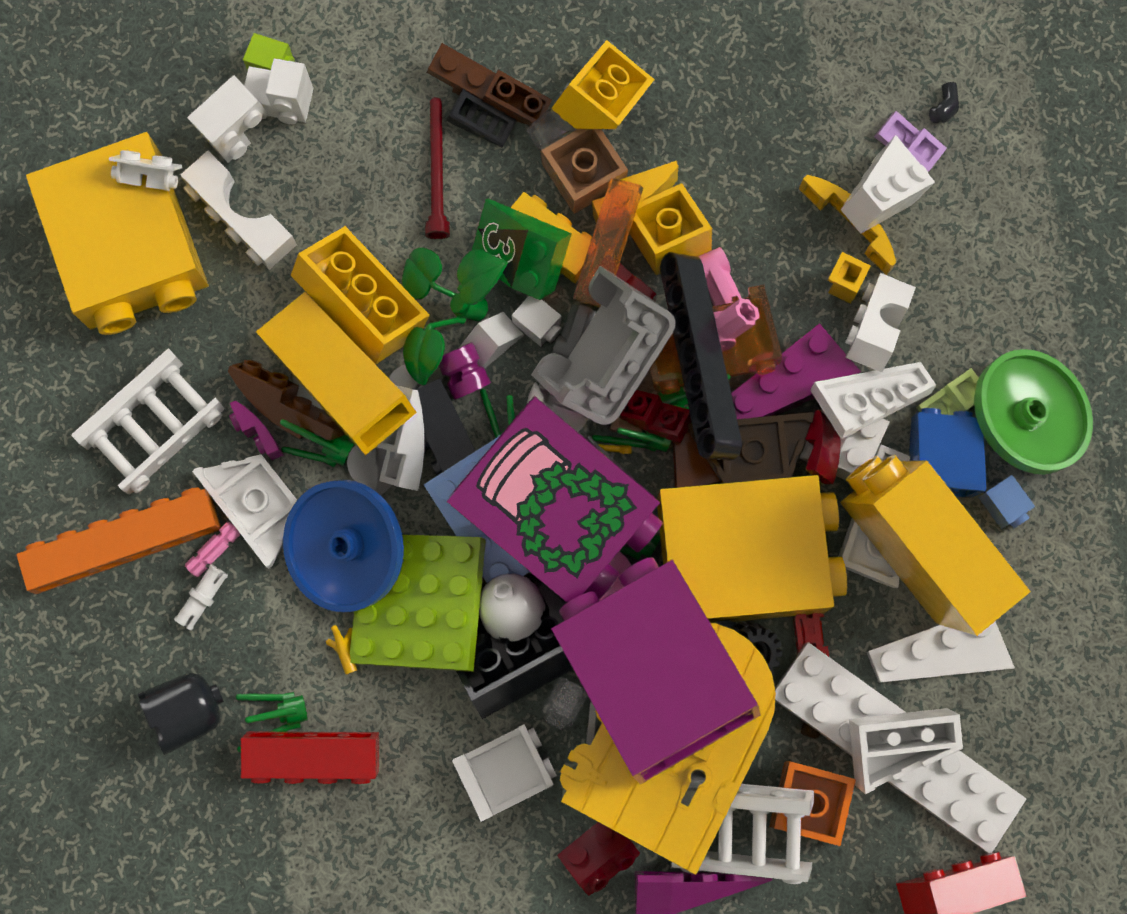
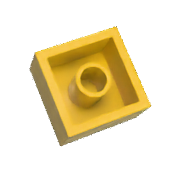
M682 183L626 208L627 230L655 275L660 274L661 261L665 254L669 252L698 257L712 250V227Z

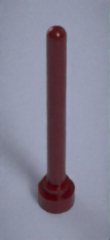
M434 97L430 100L431 215L428 217V221L425 222V236L429 239H447L450 237V222L444 216L442 101L440 98Z

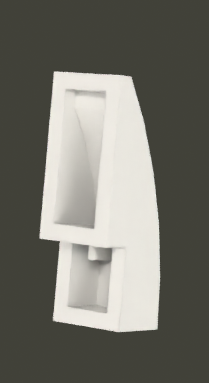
M397 386L417 413L377 446L387 450L379 481L418 491L424 458L422 407L418 390Z

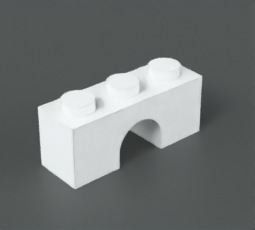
M882 273L879 274L875 284L868 283L861 299L866 302V305L860 304L854 318V322L859 323L858 327L852 326L845 342L850 345L846 358L883 372L894 351L901 331L896 328L899 327L909 308L916 287Z

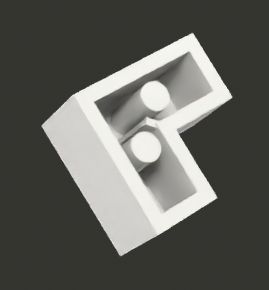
M274 58L271 70L249 66L244 86L258 99L265 109L266 113L262 115V119L271 116L277 117L286 124H296L297 121L306 123L313 86L305 64Z
M233 75L187 118L208 143L229 163L232 159L236 160L244 155L247 146L251 144L244 132L248 128L258 125L266 111L258 99Z

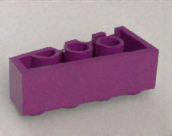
M819 323L731 393L737 419L779 415L814 399L815 397L810 391L814 382L859 374L861 371L850 359L846 358L845 352Z

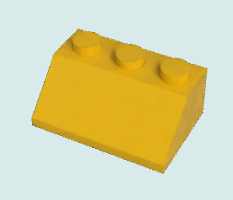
M606 40L567 86L551 109L575 129H616L655 79Z

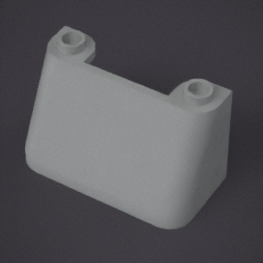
M599 266L589 284L590 296L601 304L599 310L568 359L557 353L548 354L540 360L531 375L561 404L598 424L606 425L614 422L622 413L675 329V319L665 308L612 272Z

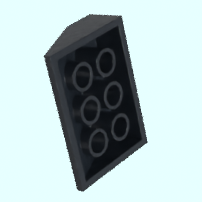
M534 574L528 575L527 578L537 586L546 606L541 616L542 622L539 628L530 636L518 641H510L509 638L501 637L496 639L486 631L479 615L474 672L456 671L482 719L573 670L551 629L564 622L559 611L567 602Z

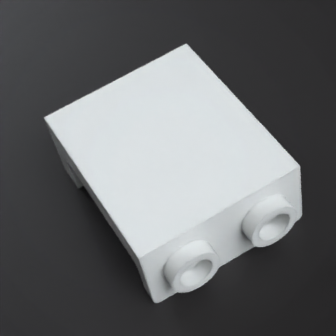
M523 724L519 728L452 760L481 822L554 785L551 779L557 775L549 758L542 760L536 749L542 746L534 728L527 730L525 724Z

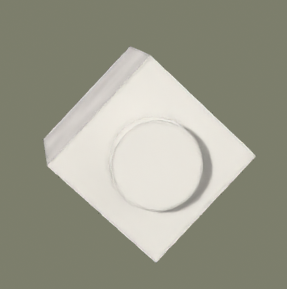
M528 296L512 314V322L540 347L546 341L549 343L553 342L562 330L560 327L561 315L542 299L538 300Z

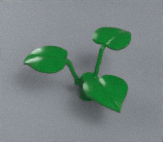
M416 248L409 254L403 270L402 286L415 300L425 298L431 287L451 297L450 308L457 316L456 318L429 323L426 329L415 327L407 336L403 348L404 363L409 374L418 384L423 386L427 384L429 377L439 366L444 354V338L438 330L434 329L457 323L465 324L466 319L476 322L483 320L488 311V303L485 297L499 280L508 264L507 261L484 250L476 249L468 252L463 257L457 270V278L461 283L457 288L460 292L458 294L434 282L442 272L441 260L434 251L427 248Z

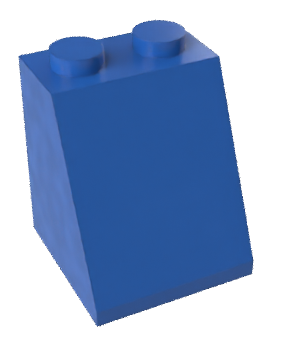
M922 408L921 412H917L912 416L909 445L910 461L927 460L956 497L972 498L985 492L984 435L979 427L977 418L973 417V413L955 411L953 415L941 414L940 409Z

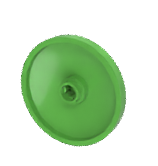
M1020 349L1001 355L981 373L974 395L976 418L985 439L1001 458L1025 472L1052 474L1071 466L1083 456L1092 437V410L1082 385L1065 365L1045 353Z

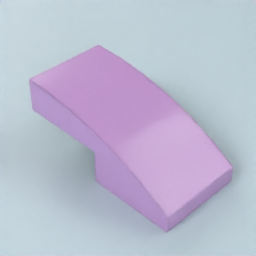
M897 111L890 115L874 136L886 146L896 135L928 172L947 149L925 128L920 131L917 130Z

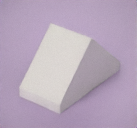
M501 312L479 322L460 347L473 342L480 357L477 364L486 368L522 338L524 334L504 312Z

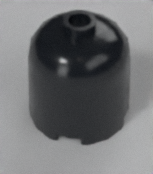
M184 674L138 693L144 715L150 728H155L159 738L157 743L164 755L214 730L220 722L221 713L218 704L224 702L216 684L209 686L206 679L199 674Z

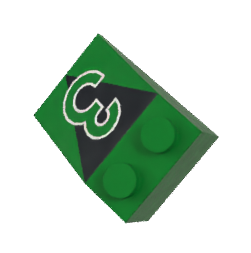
M488 198L485 199L472 250H484L507 261L508 264L499 279L512 289L541 300L555 291L572 233Z

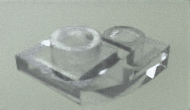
M551 108L526 129L540 153L544 148L577 130L564 121Z

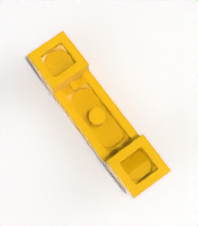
M806 175L801 182L799 190L819 210H822L830 203L850 222L841 211V208L851 194L827 180ZM879 223L861 233L870 242L864 254L887 275L896 264V258L892 245Z

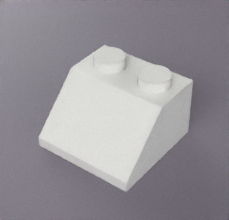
M882 418L843 439L840 438V459L836 476L846 480L856 468L875 456L890 421ZM808 441L799 457L808 462L813 449V445Z

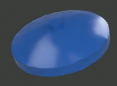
M335 480L318 484L300 496L290 510L285 523L283 550L288 571L296 586L313 603L335 612L357 611L380 601L394 586L403 562V536L392 508L372 488L351 480Z

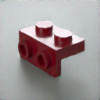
M597 822L557 856L577 884L590 896L594 892L605 888L609 880L618 872L628 869L640 855V852L629 838Z

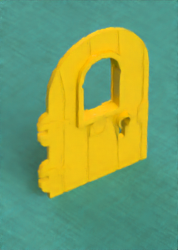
M716 623L710 624L758 703L761 716L646 782L639 784L630 773L599 714L595 711L597 719L602 724L591 745L581 744L570 751L567 758L570 762L578 763L575 770L565 764L560 770L561 785L567 790L561 802L695 875L769 730L775 711L776 692L773 677L763 655L750 640L735 630ZM695 771H701L705 775V781L698 786L689 806H686L681 801L691 784V774Z

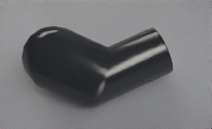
M956 82L944 83L941 86L943 101L937 107L930 108L929 117L931 122H948L958 112L959 99Z

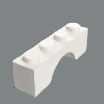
M209 150L180 174L186 183V186L183 187L184 191L195 202L201 199L207 207L204 208V211L215 223L221 220L228 227L224 231L234 243L238 245L242 241L247 246L248 250L245 253L257 266L263 263L270 270L297 245L293 236L271 214L261 218H246L238 215L230 208L229 195L235 181L230 172Z

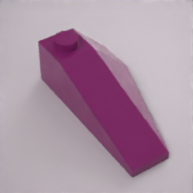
M635 871V914H676L770 882L772 878L719 872H698L695 875L687 872Z

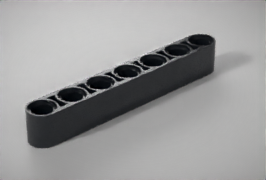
M669 252L665 254L661 261L660 274L668 311L675 319L673 335L697 449L703 458L734 460L741 452L742 440L703 264L697 256Z

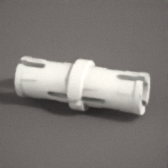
M210 564L209 569L197 587L191 588L189 591L191 596L174 620L183 627L186 626L187 629L192 630L206 607H211L214 603L212 598L228 577V574Z

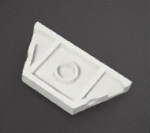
M262 454L247 457L241 461L221 463L222 465L195 468L192 472L268 569L272 567L283 546L285 523L290 510L297 501L296 497Z

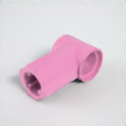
M718 247L698 256L703 264L710 299L716 312L724 311L733 303L742 299L730 275V264L722 248Z
M739 299L724 311L713 312L722 351L733 348L736 345L735 338L754 326L755 321L760 318L758 308L749 299Z

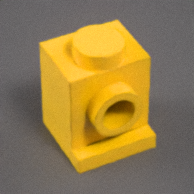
M842 252L827 280L833 283L828 293L851 304L871 265Z

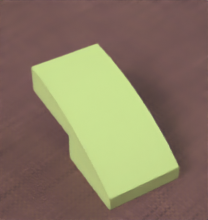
M970 368L916 407L917 410L921 412L922 408L940 409L941 414L953 415L955 411H967L974 406L975 388L979 377Z

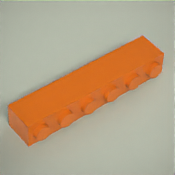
M199 487L183 491L181 493L182 497L171 501L169 498L159 499L150 503L151 507L145 510H127L119 514V519L110 522L107 520L95 521L88 525L89 529L78 533L75 530L67 531L57 535V540L49 543L39 541L25 547L26 551L16 554L27 591L39 594L219 531L221 525L211 495L205 489L200 490Z

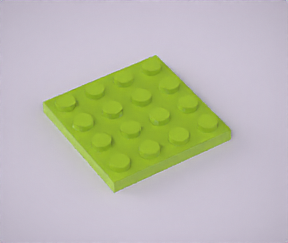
M402 535L404 545L403 562L394 586L377 603L354 611L350 645L351 663L474 672L486 539L464 536Z

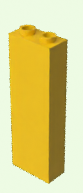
M306 292L256 331L271 352L365 456L417 413L403 392Z

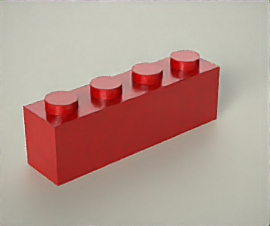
M247 731L241 738V778H251L252 783L271 782V778L284 779V782L289 784L302 783L304 779H317V782L321 784L336 783L338 779H351L353 784H367L371 782V779H376L379 773V732Z

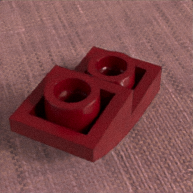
M639 390L634 392L619 416L620 419L642 430L679 443L682 442L688 430L687 425L692 422L689 409L663 403L659 395Z
M815 410L813 421L809 426L805 439L813 445L805 470L811 475H818L819 481L823 484H834L840 459V437L827 416L822 411Z

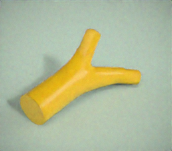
M333 625L331 630L335 641L327 639L326 644L337 652L345 675L357 671L356 664L351 663L350 659L352 628L348 629L347 634L343 638L338 627Z

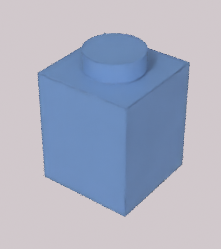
M1013 475L978 497L1001 529L1009 524L1013 529L1030 518L1027 512L1035 507Z

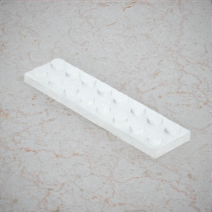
M809 642L805 643L775 687V701L851 756L849 719L906 713ZM961 751L950 754L925 767L920 766L911 770L897 780L892 779L888 781L892 786L986 853L993 852L1026 801L1024 796Z

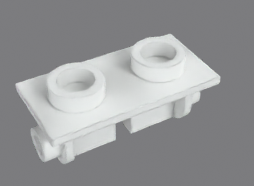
M121 150L120 155L109 157V161L117 162V166H112L111 178L116 179L117 183L141 186L142 174L147 175L146 187L165 191L177 188L178 177L173 175V171L181 169L182 165L173 164L170 157L152 156V160L140 158L139 152Z

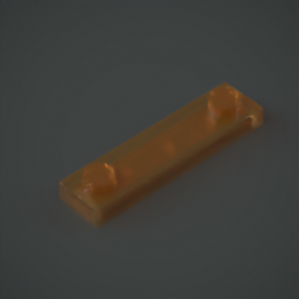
M615 178L610 179L573 295L575 301L596 307L601 306L590 296L589 284L599 266L616 275L643 191L641 185Z

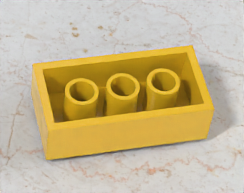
M346 226L297 255L291 277L375 365L402 348L413 328H424L429 318L428 312Z

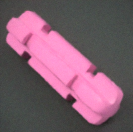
M226 522L219 529L220 533L218 535L214 534L197 551L198 555L196 557L192 556L186 562L185 567L192 575L199 577L207 569L205 566L212 564L229 547L227 544L229 542L233 543L240 536L239 531L232 523Z

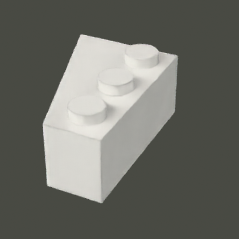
M896 135L873 159L871 166L864 173L861 181L841 208V211L860 234L913 205L935 183L928 174L927 169L916 160Z

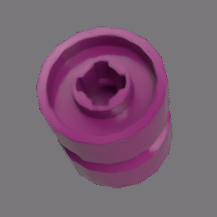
M473 342L443 355L439 364L442 375L449 377L447 386L454 400L491 383L485 368L477 364L480 357Z

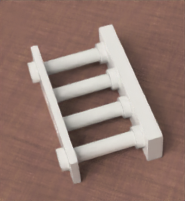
M169 348L71 434L81 446L87 450L91 447H97L125 477L118 485L119 488L129 495L133 492L138 493L150 483L149 477L204 427L210 428L221 419V412L225 409L216 398L207 404L179 374V368L183 363ZM163 382H170L198 412L185 425L155 396V389ZM140 403L146 404L174 434L161 447L131 417V411ZM115 425H122L150 456L136 469L107 439V432Z
M691 779V784L681 803L689 806L698 786L705 780ZM741 784L719 828L718 852L708 851L698 872L710 871L782 879L783 882L788 884L808 882L812 870V862L800 861L801 818L805 815L810 816L814 804V791ZM736 809L750 810L753 814L752 856L732 854L733 811ZM770 812L784 813V816L787 817L786 860L766 858L767 814ZM672 862L673 868H681L682 871L691 873Z

